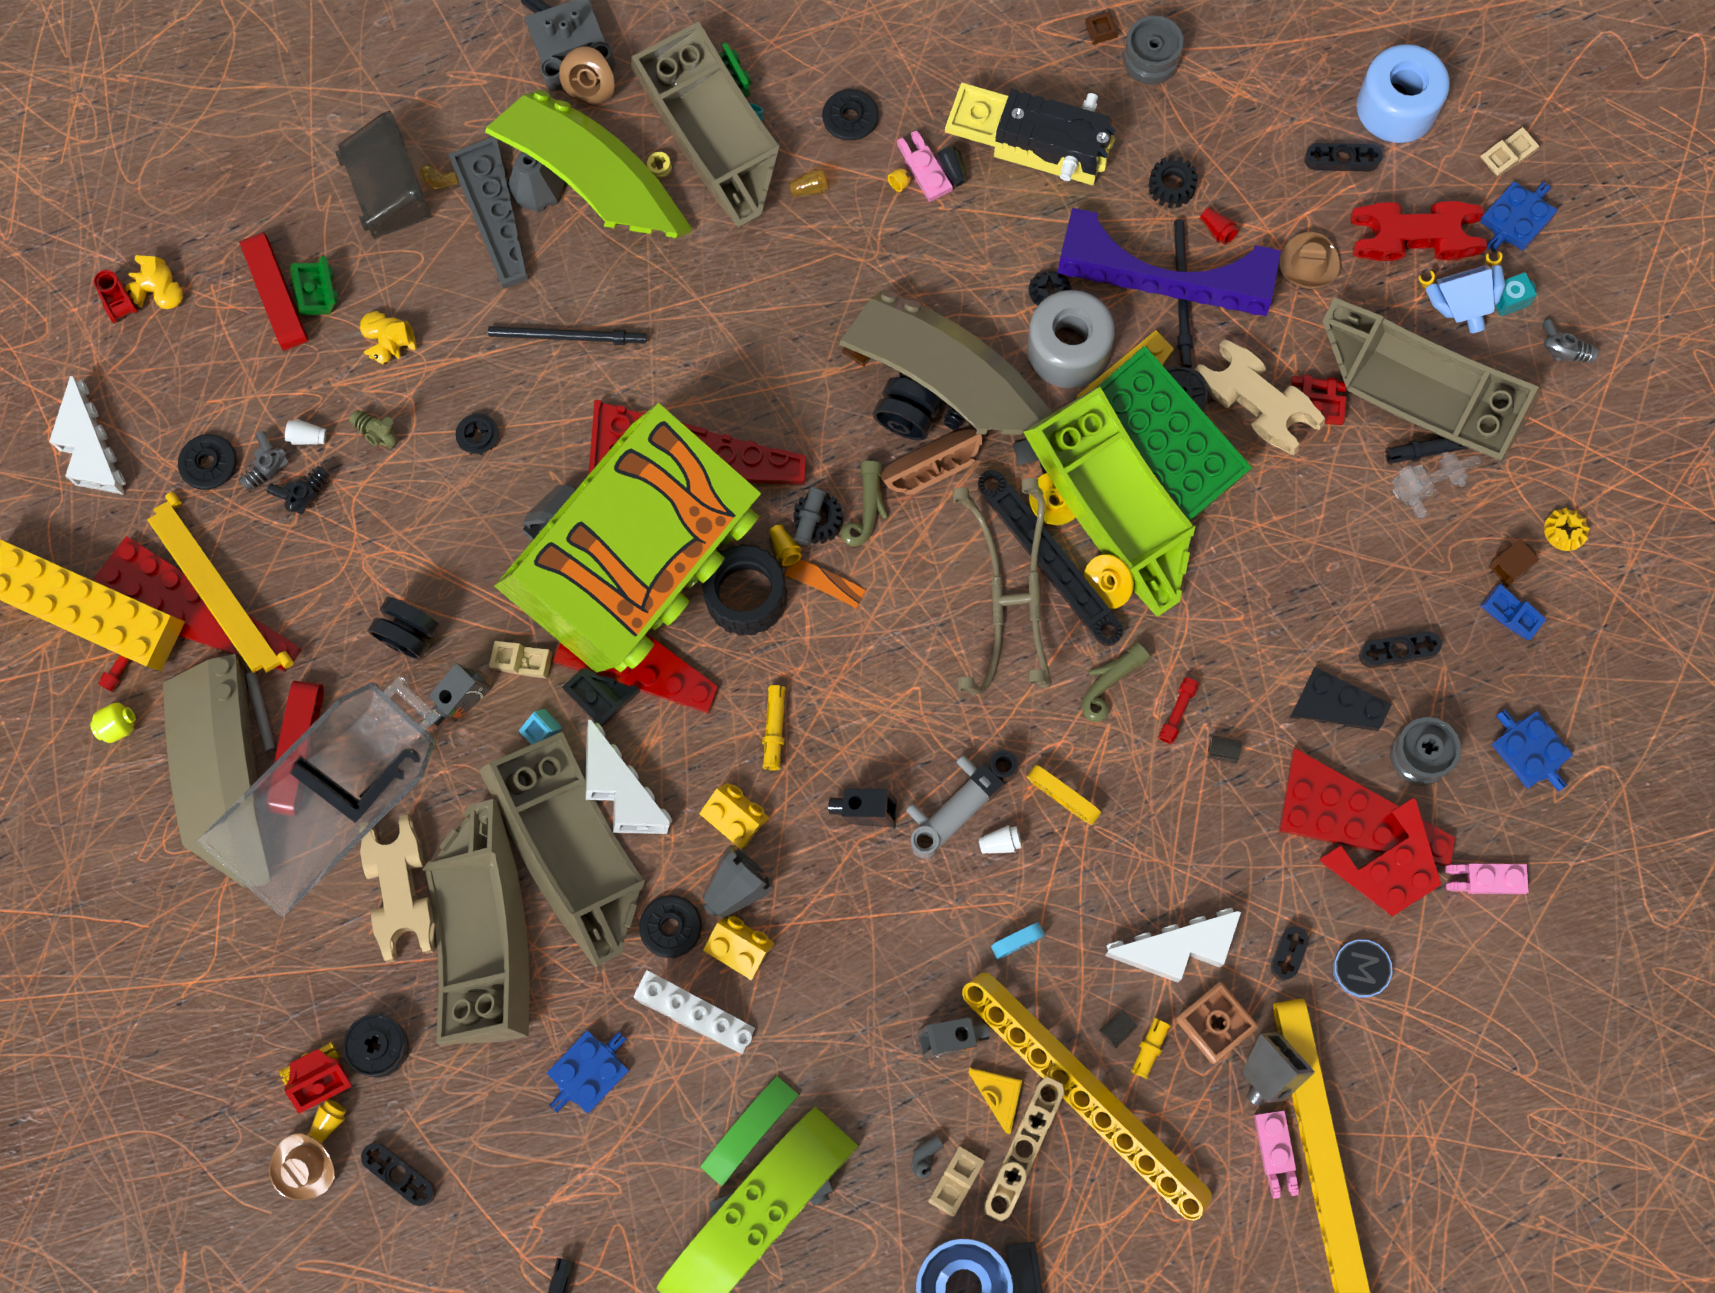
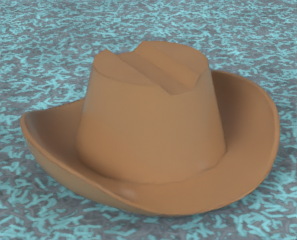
M578 47L570 51L563 59L559 69V78L563 89L568 95L586 104H600L612 97L615 87L614 76L609 64L599 51L591 47Z
M1305 232L1296 235L1285 245L1280 254L1279 267L1283 276L1293 284L1302 288L1316 289L1331 284L1337 278L1340 270V259L1333 243L1326 236L1316 232Z
M297 1133L287 1136L277 1145L271 1157L269 1176L275 1189L284 1197L293 1200H307L322 1195L330 1188L334 1180V1166L329 1151L321 1142L308 1135Z

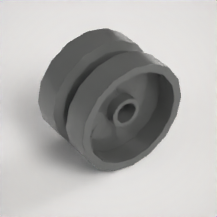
M1151 15L1135 22L1127 33L1123 63L1127 73L1134 80L1152 85L1166 82L1174 76L1179 67L1184 38L1180 28L1172 20L1163 16Z
M1432 717L1413 720L1396 735L1390 748V760L1396 773L1410 784L1420 786L1434 784L1445 777L1455 768L1461 755V743L1458 734L1448 723L1439 718Z

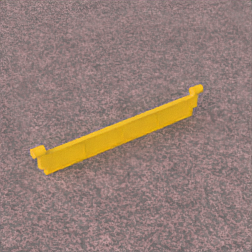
M175 492L166 494L167 502L154 508L155 515L148 518L147 521L253 673L261 668L267 673L281 664L285 669L290 668L294 664L291 657L286 651L279 653L278 656L275 655L174 511L175 508L182 504Z

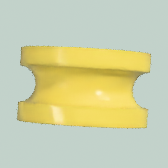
M655 152L647 160L648 169L656 177H666L671 172L672 165L667 154ZM661 160L663 168L658 170L655 162Z

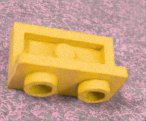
M729 783L718 787L699 813L741 850L748 845L760 826L769 820V817L764 813L760 805L748 800L740 788Z
M729 915L717 922L703 951L752 980L756 976L767 953L773 948L774 942L769 940L768 936L763 932L755 931L746 926L740 918Z

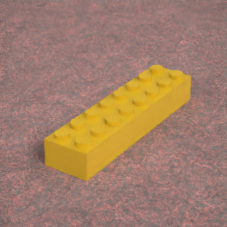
M0 539L1 601L139 664L162 671L185 621Z

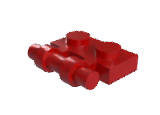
M1303 374V377L1292 376L1291 385L1301 387V392L1309 397L1313 405L1324 416L1325 424L1343 425L1346 396H1337L1336 391L1346 392L1344 381H1337L1334 377H1327V379L1312 378V375ZM1311 389L1325 390L1326 394L1311 393Z

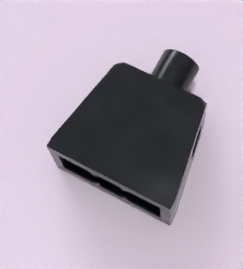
M847 788L844 790L843 798L830 797L829 814L842 815L849 824L895 828L897 799L888 789Z

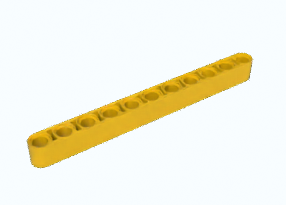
M984 972L975 976L964 986L962 995L966 1003L1043 1079L1049 1077L1062 1083L1064 1089L1062 1098L1181 1216L1191 1221L1197 1220L1202 1216L1212 1201V1194L1209 1188L992 975ZM1050 1085L1057 1092V1089L1053 1085Z
M1303 998L1277 1002L1273 1004L1277 1031L1315 1071L1291 1096L1334 1293H1370L1307 1006Z

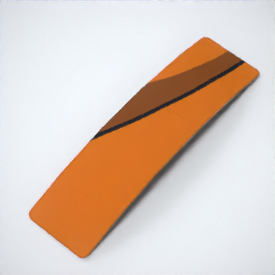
M801 559L795 564L788 566L784 574L789 578L827 593L854 608L858 607L865 593V589Z

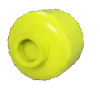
M117 702L97 710L93 714L90 726L98 740L114 743L133 732L136 718L134 712L129 707H125Z

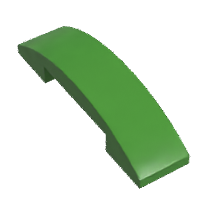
M776 1076L741 1115L700 1167L723 1187L740 1167L743 1160L799 1095Z

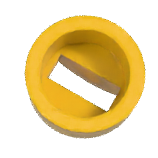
M896 169L888 175L889 184L897 192L903 191L910 184L911 177L905 174L907 173L905 169Z

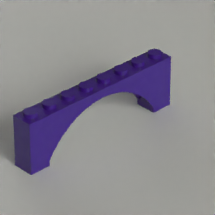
M1072 208L1057 273L1069 277L1117 285L1122 288H1131L1176 299L1194 301L1200 304L1238 310L1253 315L1267 316L1273 297L1281 250L1254 245L1253 251L1245 257L1221 268L1199 272L1166 270L1135 258L1117 245L1098 221V213Z

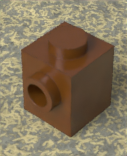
M1520 539L1514 545L1508 542L1496 552L1499 556L1491 563L1489 568L1508 587L1529 571L1539 561V558L1536 556L1533 547L1525 544Z

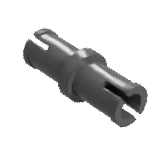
M809 488L804 509L799 513L801 519L793 539L795 542L804 545L811 544L816 523H819L821 519L819 513L826 492L816 488Z

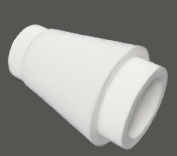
M299 419L294 421L288 420L285 441L291 442L292 445L325 444L327 429Z
M1007 825L983 837H979L982 854L1016 852V849L1022 848L1017 826L1010 827V825Z

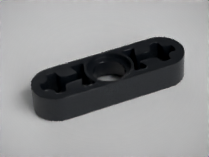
M1314 143L1308 147L1304 162L1311 170L1370 172L1378 168L1383 154L1381 149L1373 144ZM1345 152L1350 156V161L1340 162L1336 154ZM1314 153H1318V156L1321 157L1319 161L1313 156ZM1329 153H1332V155H1331V157H1330V161H1328V160H1329L1328 154H1329ZM1356 153H1358V162H1355ZM1366 154H1370L1373 159L1372 162L1368 161V158L1365 157Z
M1433 632L1372 640L1365 643L1361 648L1359 659L1368 668L1427 660L1438 654L1441 650L1442 642L1440 637ZM1425 639L1429 644L1434 645L1430 652H1428L1426 647L1418 648L1415 651L1416 655H1414V646L1422 645ZM1396 643L1404 644L1408 650L1407 655L1404 657L1397 656L1393 652V645ZM1384 645L1387 646L1386 653L1378 655L1376 660H1373L1372 656H1367L1370 648H1373V651L1377 653L1383 652L1385 649Z
M372 1143L363 1149L361 1161L364 1167L408 1202L415 1206H426L434 1200L436 1190L433 1183L385 1145ZM381 1150L380 1158L385 1162H389L392 1158L393 1162L389 1163L386 1168L378 1162L371 1164L372 1156L369 1155L371 1151L378 1152ZM396 1166H402L406 1171V1177L403 1182L394 1183L391 1179V1171ZM411 1181L417 1187L425 1185L427 1187L425 1189L427 1197L417 1200L415 1198L417 1192L414 1189L407 1187L405 1192L403 1188L409 1185Z

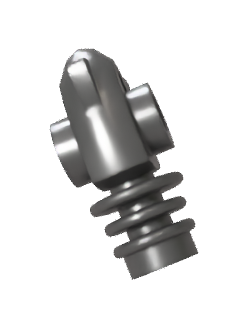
M1550 319L1542 323V327L1548 336L1544 340L1543 345L1555 360L1560 362L1573 360L1574 362L1594 363L1599 352L1597 347H1594L1592 344L1588 345L1583 340L1578 341L1570 333L1558 332L1553 321Z
M260 431L255 435L261 447L254 452L256 459L252 463L255 469L248 466L252 472L250 473L246 470L247 476L241 474L242 477L238 480L249 492L252 489H256L255 483L260 486L259 479L265 483L262 477L270 480L280 469L289 464L286 459L285 450L273 448L265 431Z

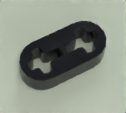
M1290 927L1280 937L1271 962V972L1279 980H1289L1299 971L1309 940L1307 933L1301 927ZM1297 933L1298 940L1302 941V943L1297 944L1293 951H1290L1291 941L1287 939V936ZM1286 956H1290L1288 966L1292 968V971L1282 974L1281 967L1277 966V964L1282 963Z

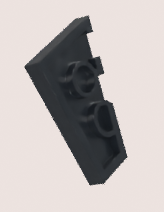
M1314 667L1290 718H1304L1315 720V722H1330L1343 724L1347 727L1379 731L1392 704Z

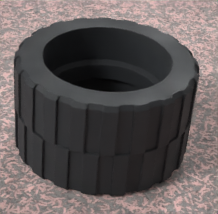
M733 545L724 551L721 550L719 553L725 557L724 561L712 576L702 583L703 596L710 616L725 631L741 636L756 635V633L768 630L769 627L774 626L778 622V619L784 613L785 605H787L785 576L778 560L767 550H763L755 545ZM740 570L758 571L764 574L771 584V593L768 599L761 606L750 611L732 610L722 603L719 596V589L723 581L732 573Z

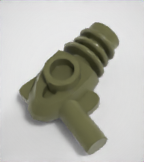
M356 410L352 413L349 420L355 429L360 431L361 435H365V438L371 445L377 446L380 444L390 449L394 447L397 437L393 432V420L390 417L379 420L365 411Z

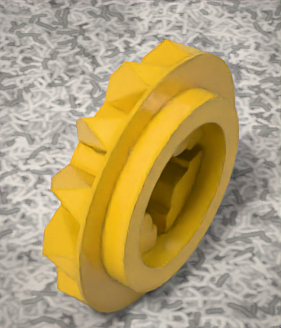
M1567 507L1555 510L1545 521V536L1549 543L1559 550H1576L1588 539L1590 528L1587 526L1586 518L1578 514V510H1568ZM1566 520L1569 527L1576 529L1570 533L1569 537L1566 530H1561Z

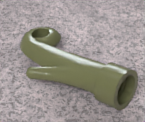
M861 462L863 519L862 525L856 522H849L842 527L841 536L848 545L859 546L870 538L876 520L877 509L883 519L888 517L880 489L883 466L880 462ZM854 529L860 535L858 537H852L850 535V530Z
M1136 642L1126 650L1127 653L1117 660L1089 671L1091 676H1101L1089 688L1082 701V711L1088 720L1093 722L1104 720L1109 713V707L1099 696L1138 666L1142 667L1151 659L1149 653L1141 644ZM1091 705H1099L1102 709L1099 713H1094L1091 710Z

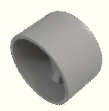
M1064 290L1045 298L1037 306L1031 317L1027 341L1028 360L1036 374L1049 384L1062 388H1077L1096 380L1103 373L1109 362L1115 336L1114 321L1109 309L1097 297L1079 290ZM1060 328H1069L1078 336L1084 337L1086 341L1078 345H1067L1061 342L1055 333Z

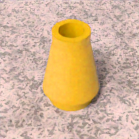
M783 525L773 526L768 533L772 540L776 559L783 566L795 564L801 559V547L788 534Z
M327 1099L324 1104L319 1105L307 1135L323 1143L345 1120L346 1109L339 1103Z

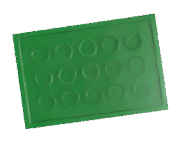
M1146 346L1141 348L1098 386L1101 387L1144 461L1190 522L1252 470L1248 462Z

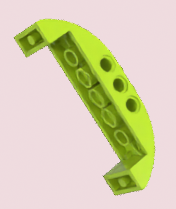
M814 1107L782 1138L709 1220L670 1267L656 1289L660 1293H731L836 1170L845 1164L859 1146L817 1107Z

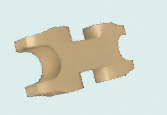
M1224 339L1219 344V352L1230 363V366L1220 372L1212 371L1200 364L1194 369L1205 381L1208 394L1225 408H1229L1235 401L1239 402L1257 417L1251 425L1260 437L1270 445L1295 455L1299 451L1300 444L1287 430L1289 426L1302 422L1314 429L1320 430L1325 425L1324 416L1313 405L1309 397L1296 387L1291 385L1283 393L1277 390L1261 377L1266 371V367L1258 357L1248 349Z
M408 814L399 816V836L389 845H381L379 843L377 832L371 823L363 824L361 829L360 854L364 874L367 879L379 877L384 905L382 908L371 910L373 933L380 946L384 961L388 963L396 961L397 940L403 933L408 931H414L417 934L422 952L426 954L433 953L435 948V923L430 898L417 899L412 869L424 867L425 862L422 843Z
M1046 1077L1036 1086L985 1200V1215L998 1221H1003L1010 1216L1064 1095L1062 1083ZM1050 1085H1053L1057 1089V1092ZM1048 1087L1054 1091L1055 1099L1053 1102H1046L1042 1099L1040 1094L1042 1088ZM1033 1117L1040 1118V1126L1033 1127L1031 1119ZM1019 1141H1026L1031 1145L1032 1152L1028 1158H1022L1017 1155L1015 1147ZM1014 1172L1016 1180L1014 1182L1007 1181V1173ZM995 1196H1001L1007 1202V1208L1001 1214L994 1212L991 1208V1202Z

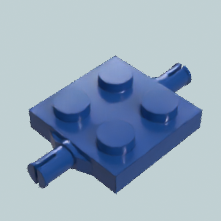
M1514 181L1490 207L1480 223L1491 229L1495 235L1487 243L1489 250L1492 247L1491 251L1495 252L1503 242H1506L1524 251L1556 216L1558 211L1542 199L1551 190L1548 184L1546 185L1545 182H1542L1532 192Z
M1506 709L1500 712L1496 717L1507 730H1505L1502 737L1491 745L1524 786L1529 789L1537 782L1548 779L1557 792L1565 788L1568 784H1566L1557 771L1573 754L1541 715L1536 711L1528 718L1515 722Z
M587 1030L546 1073L558 1085L561 1091L549 1103V1106L553 1108L561 1100L553 1109L556 1113L570 1100L577 1103L589 1114L629 1072L619 1061L615 1053L627 1041L623 1036L615 1044L622 1036L619 1031L606 1044L598 1041Z

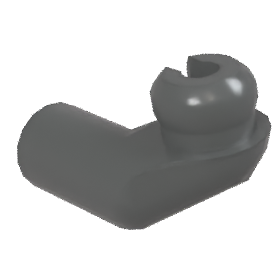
M937 1135L914 1149L911 1167L913 1173L920 1178H926L930 1175L932 1155L944 1148Z

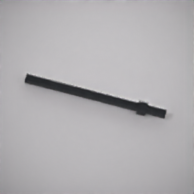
M1178 219L1174 221L1176 271L1187 272L1184 220ZM1178 298L1179 336H1177V348L1180 350L1181 367L1191 368L1193 336L1190 334L1188 300Z
M488 327L489 337L613 342L614 345L624 346L626 343L646 344L647 341L646 333L626 332L625 329H614L613 332Z

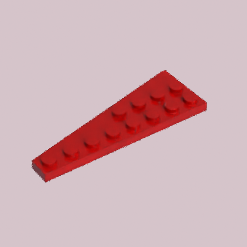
M594 400L589 474L631 424L646 412L639 413L628 410L620 405L617 407L602 403L601 400ZM681 422L749 483L805 485V455L779 448L772 449L758 445L757 442L749 440L746 442L732 438L731 435H720L709 432L705 428Z
M125 536L94 577L93 581L185 621L178 637L242 657L185 574L131 538ZM248 615L275 655L278 656L279 653L286 651L294 662L302 650ZM281 664L274 669L286 672L289 668L285 669Z

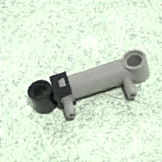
M1007 750L997 751L991 757L989 768L983 764L979 769L965 755H962L957 760V764L970 776L969 781L930 818L915 804H911L906 809V812L921 826L915 829L911 836V849L917 857L926 859L934 856L938 849L986 802H990L1003 789L1004 783L1013 780L1016 775L1018 761L1012 752ZM999 761H1006L1010 764L1011 769L1003 773L997 770L996 764ZM922 836H927L931 838L933 844L931 847L923 849L918 846L917 840Z

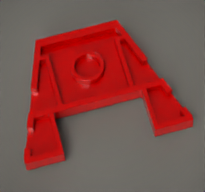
M1414 797L1392 811L1409 836L1368 864L1358 869L1342 845H1339L1319 859L1322 864L1392 917L1441 886L1417 801Z

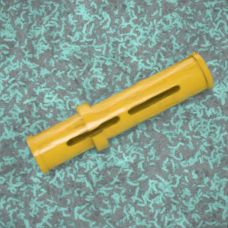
M780 685L768 687L765 737H762V744L764 745L762 768L765 770L768 768L770 771L780 770L781 746H784L782 729L786 687L782 686L780 689Z

